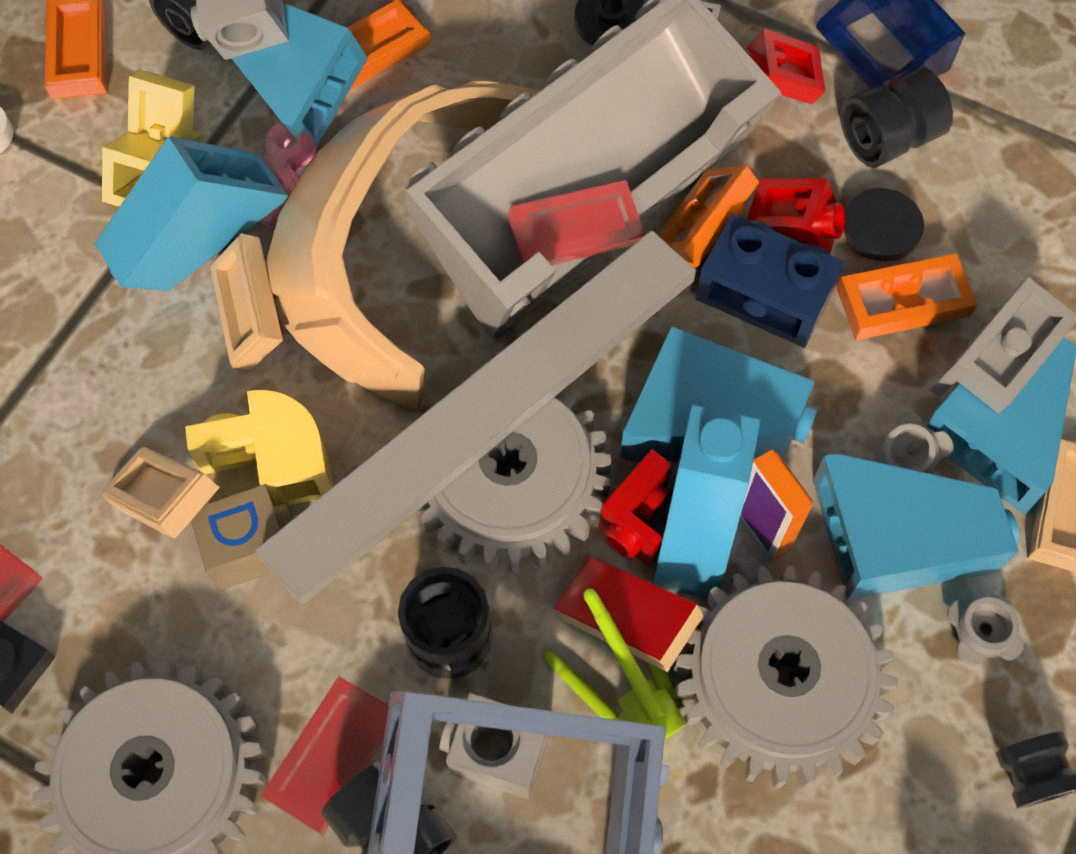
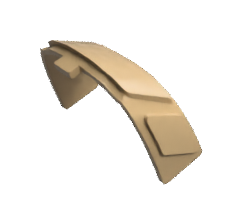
M472 81L449 90L437 84L431 85L373 108L352 119L315 154L279 213L265 262L272 294L275 295L274 303L277 316L301 346L346 381L357 383L369 391L410 410H418L423 399L424 367L411 356L397 348L375 328L354 303L342 258L352 220L393 148L417 121L458 127L468 131L481 126L486 132L502 120L500 118L502 111L516 97L524 92H528L533 97L540 90L491 81Z

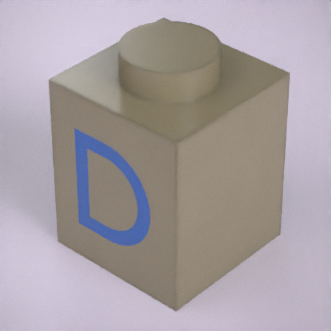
M265 484L206 504L191 520L205 571L220 591L272 573L259 558L255 550L292 521L293 516L287 502L275 504Z

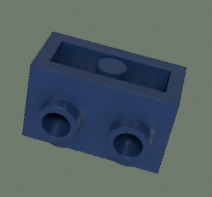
M732 213L701 270L696 300L806 348L835 290L845 261L831 256L825 249L817 245L803 244L775 232L766 223L756 220L750 221Z

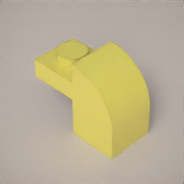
M140 70L129 76L128 132L103 146L102 202L120 207L168 136L203 142V133L193 130L195 85L145 70Z
M269 390L247 391L250 414L243 416L231 413L217 414L207 418L204 423L185 426L188 451L201 472L209 474L257 464L260 486L266 485L276 505L284 502L292 505L318 500L333 488L328 454L316 422L301 403L285 394Z

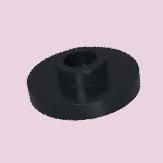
M578 0L575 7V28L579 36L593 46L610 28L618 25L624 30L635 22V16L643 7L645 1Z
M875 188L864 191L853 198L845 212L844 235L847 241L858 253L873 260L895 261L902 259L914 251L923 235L924 218L921 210L912 199L896 190Z

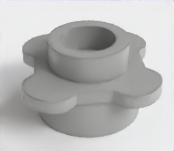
M906 412L897 417L895 421L896 428L888 434L885 443L877 447L876 460L878 463L933 474V470L940 459L951 455L954 443L948 433L943 431L934 432L923 425L920 415ZM912 444H917L920 447V453L917 456L909 454V447Z
M992 595L991 597H983L975 600L972 604L966 600L959 599L948 608L947 619L956 627L960 642L956 648V653L964 663L978 665L984 658L996 656L1011 661L1022 653L1024 642L1018 636L1020 630L1019 619L1012 603L1004 596ZM981 624L989 626L991 634L983 635L979 630V626Z

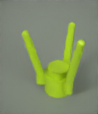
M591 588L587 589L584 592V599L633 688L617 701L623 713L619 715L553 650L544 652L543 658L545 662L600 718L666 726L665 741L688 725L680 713V710L685 707L681 699H676L675 690L666 671L648 663L654 681L652 679L646 681L597 592Z

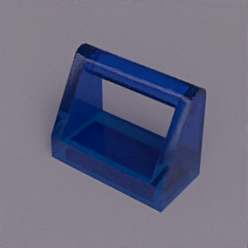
M840 0L816 24V29L869 88L882 87L892 77L884 71L846 28L848 25L873 13L909 52L913 59L892 77L915 66L927 67L937 76L951 70L966 34L935 0Z

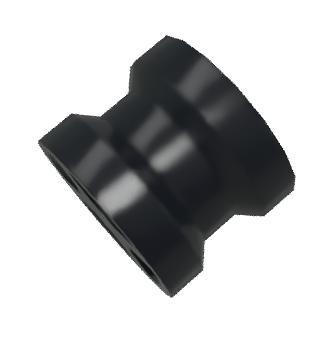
M1064 731L1030 738L995 752L1000 767L1009 771L1015 783L1012 797L1017 809L1034 806L1076 793V770L1070 767L1065 755L1069 743Z

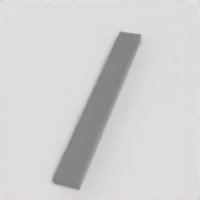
M650 231L255 550L259 558L298 603L303 606L694 282L696 269L655 232Z

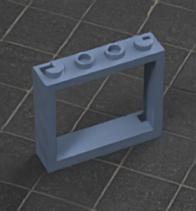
M408 691L391 692L367 854H414L432 720L617 744L606 854H661L663 827L660 819L657 817L659 790L667 781L670 770L669 765H662L666 726Z

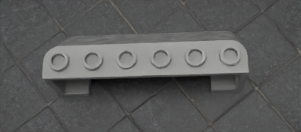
M649 0L636 14V21L622 30L618 25L610 28L595 42L591 48L592 53L579 63L574 58L565 61L549 76L546 81L547 87L533 97L528 92H524L516 97L502 111L500 115L502 120L486 132L481 126L471 130L456 144L452 157L438 167L434 162L427 163L418 169L406 182L405 188L407 190L405 191L403 206L478 322L493 339L513 327L604 254H596L551 266L544 256L538 252L523 263L507 216L508 214L621 188L634 229H636L698 180L707 169L713 168L735 150L751 134L782 92L701 0Z

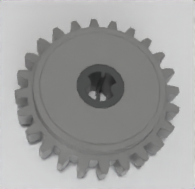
M574 393L568 394L561 401L555 397L418 510L424 511L419 517L424 532L428 533L441 528L436 538L438 547L443 552L457 543L460 545L459 558L461 563L467 565L476 553L483 555L487 572H493L498 558L509 559L512 573H519L522 558L532 556L534 563L541 569L546 567V551L554 548L564 558L570 554L568 536L571 534L583 541L589 537L590 526L584 517L591 520H600L603 503L597 498L608 497L611 480L602 475L610 473L611 455L600 453L605 449V432H590L594 427L595 414L588 410L576 415L577 396ZM434 402V403L430 406V409H431L434 405H436L437 403ZM510 465L520 468L519 474H516L514 469H511V476L509 477L498 475V469L500 468L504 473H507V466Z
M766 566L758 568L754 577V584L750 586L740 573L733 575L729 584L730 596L715 586L710 590L707 598L712 612L699 606L704 615L696 627L700 631L694 630L683 647L685 650L692 652V654L678 655L674 662L673 671L689 676V679L677 685L675 690L676 699H693L694 705L686 712L684 719L688 725H696L703 722L706 727L699 746L702 749H706L718 742L726 750L720 761V765L725 769L732 765L737 758L747 762L745 780L750 782L754 781L762 769L771 770L774 788H782L786 784L790 772H796L803 788L810 787L816 781V768L819 766L830 780L837 778L843 772L842 761L839 756L841 755L846 761L855 766L866 756L863 746L857 739L874 745L881 739L884 732L872 719L886 720L894 711L892 704L879 698L880 695L891 693L898 686L897 678L881 674V668L887 666L894 658L893 650H876L874 642L883 633V626L876 624L865 627L860 621L868 607L865 602L862 601L848 608L841 602L845 595L846 586L840 583L830 593H827L820 589L821 573L816 571L813 572L807 583L804 584L796 582L794 567L786 566L780 580L772 581L771 574ZM779 663L790 667L789 678L792 680L790 686H783L777 682L779 672L775 668Z
M161 660L155 676H151L148 669L140 662L132 664L131 680L125 682L112 671L105 673L107 690L100 695L86 686L82 688L80 695L86 706L79 713L66 708L61 709L58 714L68 727L63 735H45L43 741L54 748L56 752L53 760L36 762L34 769L50 778V786L42 787L33 792V800L53 808V811L38 821L40 829L50 833L63 832L51 847L55 854H76L77 852L78 854H224L219 843L226 836L240 842L246 837L245 833L235 823L240 813L258 815L260 807L248 799L247 795L250 788L266 786L267 778L260 772L251 769V763L258 762L266 757V749L260 743L246 741L260 728L251 716L236 719L246 707V704L236 693L222 699L227 688L222 680L214 675L202 686L203 673L191 664L185 668L180 678H178L177 669L169 660ZM149 764L163 771L160 779L154 785L141 778L144 769Z

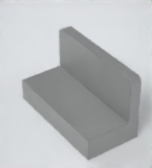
M1028 277L992 314L930 390L941 397L958 381L996 413H1001L1011 404L1076 323V313Z

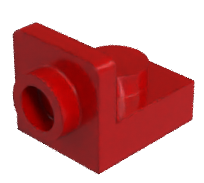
M763 28L753 41L744 48L745 52L782 92L781 95L808 104H814L826 92L818 46Z
M760 178L747 220L766 223L775 232L796 241H807L808 244L817 245L830 254L834 240L841 238L843 234L845 211L843 205L837 203L827 178Z
M653 449L602 505L599 528L604 531L602 533L603 539L616 553L628 560L637 557L647 566L657 557L662 537L641 519L647 523L651 522L663 509L672 494L666 487L673 465Z

